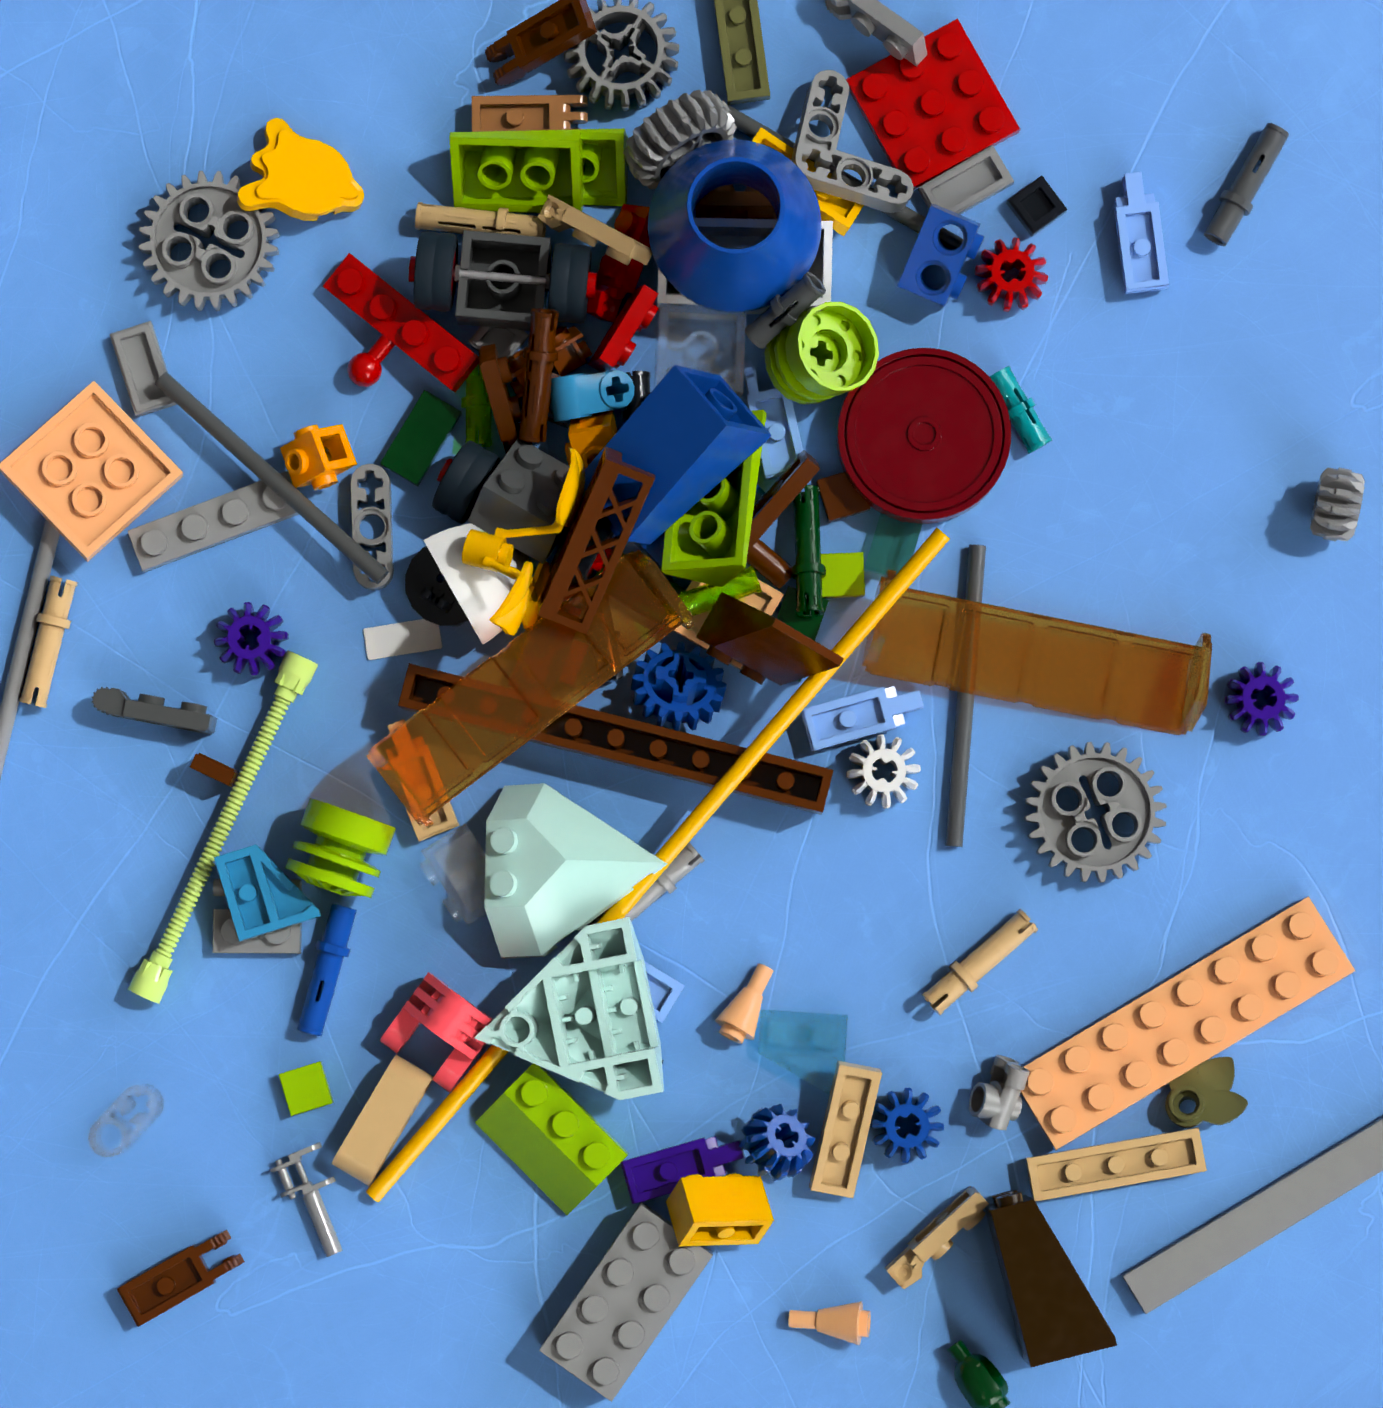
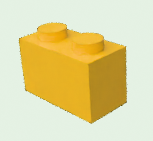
M734 1173L718 1177H703L699 1174L681 1177L666 1200L679 1247L759 1244L774 1221L761 1176H742L741 1174Z

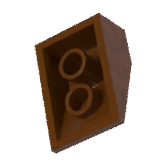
M723 592L720 593L696 636L699 640L710 645L706 654L728 666L732 659L741 663L743 666L739 673L760 685L767 678L781 686L839 667L844 660L843 657L777 618Z

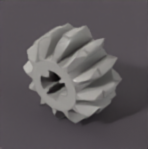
M1340 467L1338 469L1327 468L1322 472L1312 509L1310 529L1313 535L1331 541H1348L1354 535L1365 488V480L1362 474Z

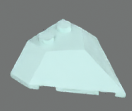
M545 783L504 786L486 820L484 908L501 958L545 957L557 948V943L573 931H580L633 891L634 885L650 873H657L668 863L651 854L633 840Z
M630 917L585 926L474 1037L479 1041L489 1045L492 1044L513 1053L519 1058L573 1081L581 1082L600 1090L604 1094L618 1100L664 1092L661 1043L645 962Z

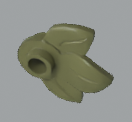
M1217 1057L1207 1060L1169 1083L1171 1091L1166 1097L1165 1109L1169 1119L1174 1124L1184 1128L1195 1127L1203 1121L1214 1125H1223L1238 1118L1245 1111L1248 1101L1241 1095L1230 1091L1235 1077L1233 1058ZM1184 1100H1192L1195 1102L1196 1107L1193 1112L1186 1114L1180 1111V1104Z

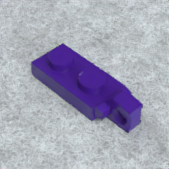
M716 1136L707 1139L703 1137L622 1161L621 1167L632 1204L670 1194L681 1177L699 1174L703 1177L726 1175L724 1164L745 1158L743 1149L739 1147L741 1141L738 1140L718 1146Z

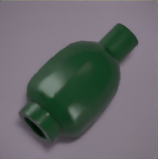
M959 1340L947 1349L957 1363L954 1372L955 1381L972 1408H1005L1010 1404L1006 1397L1008 1393L1007 1382L987 1357L981 1354H971L962 1340Z

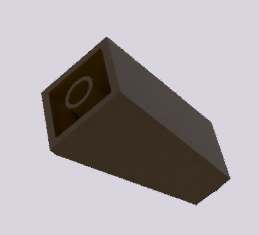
M1017 1190L992 1195L993 1203L985 1207V1212L1024 1361L1030 1367H1035L1117 1346L1113 1332L1034 1199L1027 1195L1022 1196L1021 1192Z

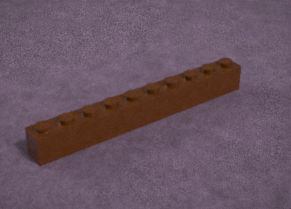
M410 663L398 703L402 710L712 788L747 749ZM766 753L732 793L822 815L834 770Z

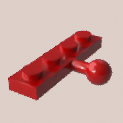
M348 253L323 285L331 294L382 334L367 353H359L349 361L347 372L354 384L360 387L374 385L381 377L382 361L395 345L455 393L479 364V356L423 311L415 308L413 303L352 254Z

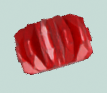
M1016 237L1012 239L1009 250H1007L1001 239L996 240L994 243L996 254L984 249L980 257L987 265H977L974 271L975 275L986 278L977 284V291L985 292L991 289L992 292L987 299V304L992 306L1000 297L1004 299L1002 308L1005 312L1010 311L1013 299L1016 300L1021 310L1026 309L1029 305L1026 295L1038 300L1042 292L1036 285L1046 284L1048 281L1047 274L1037 271L1045 266V258L1038 257L1031 260L1030 257L1033 255L1036 246L1031 243L1022 252L1019 250L1020 239ZM1013 267L1017 268L1020 271L1017 279L1013 278L1010 282L1003 279L1004 270L1009 271Z

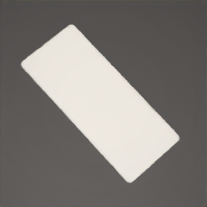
M424 619L363 629L368 660L442 648L439 625Z

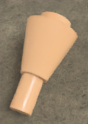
M758 963L747 987H744L715 1019V1022L721 1026L719 1030L721 1035L739 1044H742L744 1039L754 1040L763 1000L762 994L774 972L771 968Z
M862 1301L818 1309V1312L790 1310L788 1325L790 1328L816 1329L817 1332L860 1345L862 1337H869L871 1313L868 1310H863Z

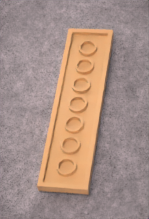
M1308 896L1025 1065L1024 1068L1030 1070L1025 1088L1020 1093L1055 1151L1354 973L1355 969Z

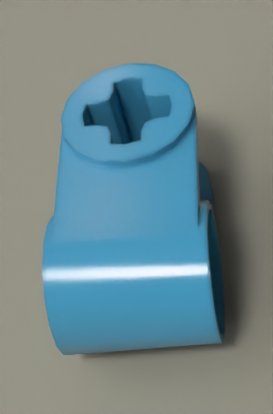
M621 370L587 375L580 373L551 378L550 401L554 422L592 416V413L621 409L626 407L634 396L633 381L627 373ZM606 387H608L609 395H607Z

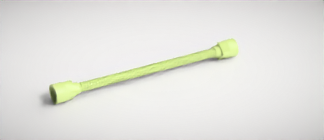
M286 651L274 681L278 684L274 695H276L274 699L276 701L272 702L273 706H270L271 711L267 712L269 716L265 717L266 721H263L264 726L260 727L262 731H258L259 736L255 738L257 741L253 742L255 746H251L252 751L248 753L250 756L246 757L247 761H244L245 766L241 768L243 771L239 772L240 776H237L238 781L234 782L236 786L232 787L233 791L229 793L231 796L227 797L229 801L225 802L226 807L224 806L222 808L224 811L220 812L221 817H218L219 822L217 821L215 823L216 827H213L212 837L208 838L209 842H206L207 847L203 848L205 852L201 853L202 857H199L200 862L196 863L198 867L194 868L195 872L191 874L193 877L189 878L188 887L184 889L186 892H183V897L180 898L181 903L178 902V907L175 908L176 913L172 914L174 918L170 919L171 923H168L169 928L165 929L167 933H163L162 943L158 944L159 948H156V951L153 950L149 960H143L128 987L129 991L160 1004L173 972L169 969L173 960L171 953H174L175 950L173 948L177 947L178 937L180 938L182 936L181 932H184L185 922H188V917H191L190 912L194 911L192 907L196 906L195 902H198L197 897L201 896L199 892L203 891L202 887L206 885L204 882L208 881L206 877L210 876L209 872L213 870L211 867L215 866L214 857L219 856V851H222L223 841L227 840L226 836H229L228 831L232 830L230 826L234 825L233 821H236L235 816L239 815L237 811L241 810L240 806H243L242 801H245V796H248L247 791L251 789L249 786L253 785L252 781H255L254 776L258 774L256 771L260 770L259 766H262L261 761L265 759L263 756H266V751L270 749L268 745H272L273 735L277 734L275 730H279L280 720L284 719L282 715L285 716V710H288L287 705L289 706L291 703H294L297 694L303 695L305 688L311 682L318 667V664L291 651Z

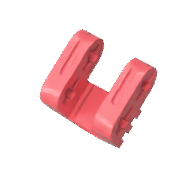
M428 972L387 1028L380 1042L398 1054L419 1025L423 1024L442 1040L454 1047V1050L432 1079L450 1093L486 1046V1043L474 1037L493 1019L450 989L447 984L432 973Z

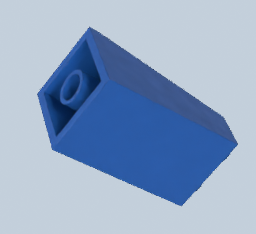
M674 365L606 444V447L622 453V462L655 475L653 485L627 543L636 542L650 545L771 437L769 431L720 375ZM604 448L585 469V492ZM618 474L612 487L618 503L635 497L642 482ZM609 497L605 503L604 508L612 506V502ZM631 507L622 510L625 519ZM614 513L606 517L612 523L610 525L611 531L615 536H618L622 526L617 514Z

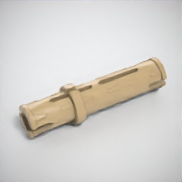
M418 202L415 215L416 230L423 229L463 234L464 230L535 237H545L546 224L537 216L509 213L508 208H499L497 212Z
M50 576L49 579L50 583L43 613H38L36 621L40 622L22 695L19 699V702L31 705L34 689L38 687L35 706L47 708V700L64 630L70 628L71 621L67 620L75 588L78 582L66 579L63 594L60 597L58 593L62 578Z
M1019 909L1011 919L960 963L954 961L949 966L951 971L927 992H924L922 994L923 998L931 1003L930 1006L937 1014L941 1015L945 1009L967 990L973 992L978 987L976 982L1030 935L1036 933L1038 928L1033 922L1030 923L1031 919Z

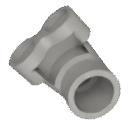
M996 1055L990 1072L992 1075L990 1083L978 1082L972 1089L969 1099L970 1114L979 1117L989 1127L1006 1130L1009 1121H1015L1021 1113L1022 1099L1019 1095L1021 1090L1025 1088L1030 1070L1018 1065L1019 1062L1014 1059Z

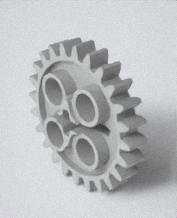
M199 171L197 183L191 184L186 175H182L183 188L177 190L170 183L166 184L170 197L164 199L155 195L153 199L158 205L159 210L157 212L145 210L144 212L145 216L152 222V226L139 227V231L143 236L150 238V241L140 244L139 249L142 253L152 254V256L143 262V266L146 270L158 269L153 274L151 280L155 285L167 281L163 293L168 298L179 291L178 302L183 307L190 301L191 297L194 298L195 307L198 311L203 310L206 300H210L214 309L220 311L221 300L225 298L228 299L233 307H237L236 294L242 292L247 298L251 299L253 296L249 285L252 282L262 287L266 285L259 275L261 270L274 272L275 268L266 258L267 256L279 255V250L274 245L269 244L268 241L279 238L280 234L277 229L266 228V226L273 223L276 218L273 212L261 213L264 209L244 211L239 207L237 195L240 189V179L238 176H234L226 185L224 184V177L221 171L216 172L212 182H208L204 172ZM204 204L209 207L208 216L203 221L191 222L188 220V213L193 206ZM236 221H244L249 226L248 232L241 239H231L227 236L229 226ZM177 224L183 225L205 238H210L214 233L221 245L241 250L245 255L242 258H238L213 244H209L205 250V247L197 237L174 230V227ZM179 243L190 244L192 250L187 259L179 262L171 259V250ZM218 260H227L231 263L228 275L219 279L211 277L210 268L212 264Z
M1087 742L1084 747V754L1080 755L1078 750L1072 745L1068 747L1069 760L1066 761L1056 753L1052 756L1056 769L1052 770L1049 767L1041 766L1039 770L1046 780L1044 782L1031 781L1030 786L1039 794L1038 797L1025 799L1026 804L1036 808V813L1024 817V821L1037 823L1038 829L1032 831L1028 837L1029 839L1042 838L1044 843L1038 848L1036 853L1039 855L1050 850L1053 856L1048 866L1052 868L1062 861L1065 863L1063 875L1065 877H1069L1075 869H1080L1081 882H1087L1091 871H1095L1098 882L1103 883L1106 880L1107 870L1110 869L1116 879L1123 878V864L1132 871L1138 870L1135 856L1139 855L1142 858L1150 859L1152 855L1145 847L1146 843L1159 844L1161 842V839L1152 833L1153 828L1166 826L1165 821L1155 817V812L1167 806L1165 803L1154 802L1153 796L1162 791L1163 788L1162 786L1149 787L1147 782L1154 775V771L1151 770L1140 774L1138 768L1141 765L1142 758L1138 757L1130 763L1126 762V748H1122L1116 756H1112L1110 743H1104L1100 753H1095L1092 742ZM1110 773L1117 778L1119 788L1114 796H1104L1098 790L1097 780L1100 774ZM1080 776L1087 778L1095 806L1103 805L1106 813L1100 816V821L1110 839V849H1106L1103 846L1097 821L1094 818L1087 820L1085 816V811L1090 809V803L1079 782ZM1065 787L1074 790L1079 800L1075 810L1069 812L1059 808L1056 802L1057 792ZM1119 813L1127 814L1134 822V830L1129 837H1120L1113 830V819ZM1078 828L1087 829L1093 836V847L1088 852H1079L1072 845V834Z

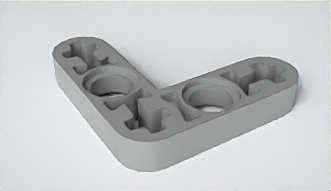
M834 70L820 71L815 75L806 93L791 161L804 173L813 190L887 213L901 211L914 192L912 180L906 173L836 150L849 95V85L843 75ZM824 86L831 87V94L833 95L827 107H821L825 96V90L822 89ZM821 120L829 127L830 135L818 137L810 130L809 122ZM807 159L815 161L814 167L817 168L815 172L808 170ZM830 165H834L836 168L834 169L831 178H828L827 176L830 172L829 167ZM847 169L854 170L861 176L862 185L858 187L847 185L841 177V172ZM873 178H875L876 181L873 185V187L875 188L872 192L869 191L868 188L871 185ZM888 184L895 186V193L898 194L896 198L889 196L890 191L886 188Z

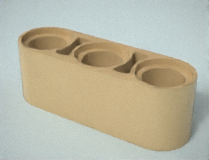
M396 1054L331 1164L370 1186L429 1088L434 1076Z

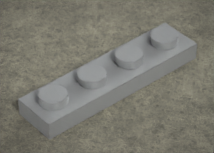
M288 471L280 473L293 485ZM261 480L130 529L128 534L141 569L145 573L299 514Z

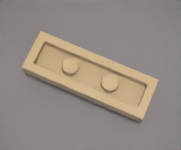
M837 1060L809 1183L811 1191L854 1198L882 1076L879 1068Z

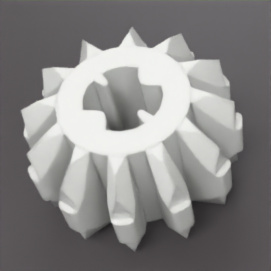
M880 734L876 737L877 750L875 751L867 740H863L860 743V747L867 755V758L851 753L849 760L862 767L861 769L847 771L846 776L848 779L862 778L863 782L857 784L852 789L854 795H857L867 787L870 793L866 797V805L871 806L877 794H881L882 807L888 809L891 805V792H893L900 803H904L907 800L906 794L899 787L900 785L910 790H916L918 783L905 776L906 774L919 773L921 767L918 764L905 765L904 761L910 759L915 754L913 748L907 749L901 756L896 752L901 745V738L896 737L890 749H885V737L883 734ZM877 761H880L883 765L891 763L895 771L890 773L894 777L893 781L888 783L884 778L876 780L872 772H875L877 768L873 767V764Z

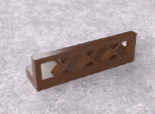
M605 446L538 600V616L587 634L655 480L654 474L622 462V453ZM618 474L642 482L635 497L618 503L612 489ZM609 497L612 502V506L604 508L605 503ZM631 507L625 519L622 510ZM616 513L622 526L619 535L601 542L595 528L598 520ZM592 535L595 545L587 547ZM614 546L608 558L605 549ZM599 552L605 565L602 574L584 581L578 567L581 559ZM575 574L578 583L570 586ZM597 585L591 597L588 588ZM582 591L588 604L582 619L559 611L564 597Z

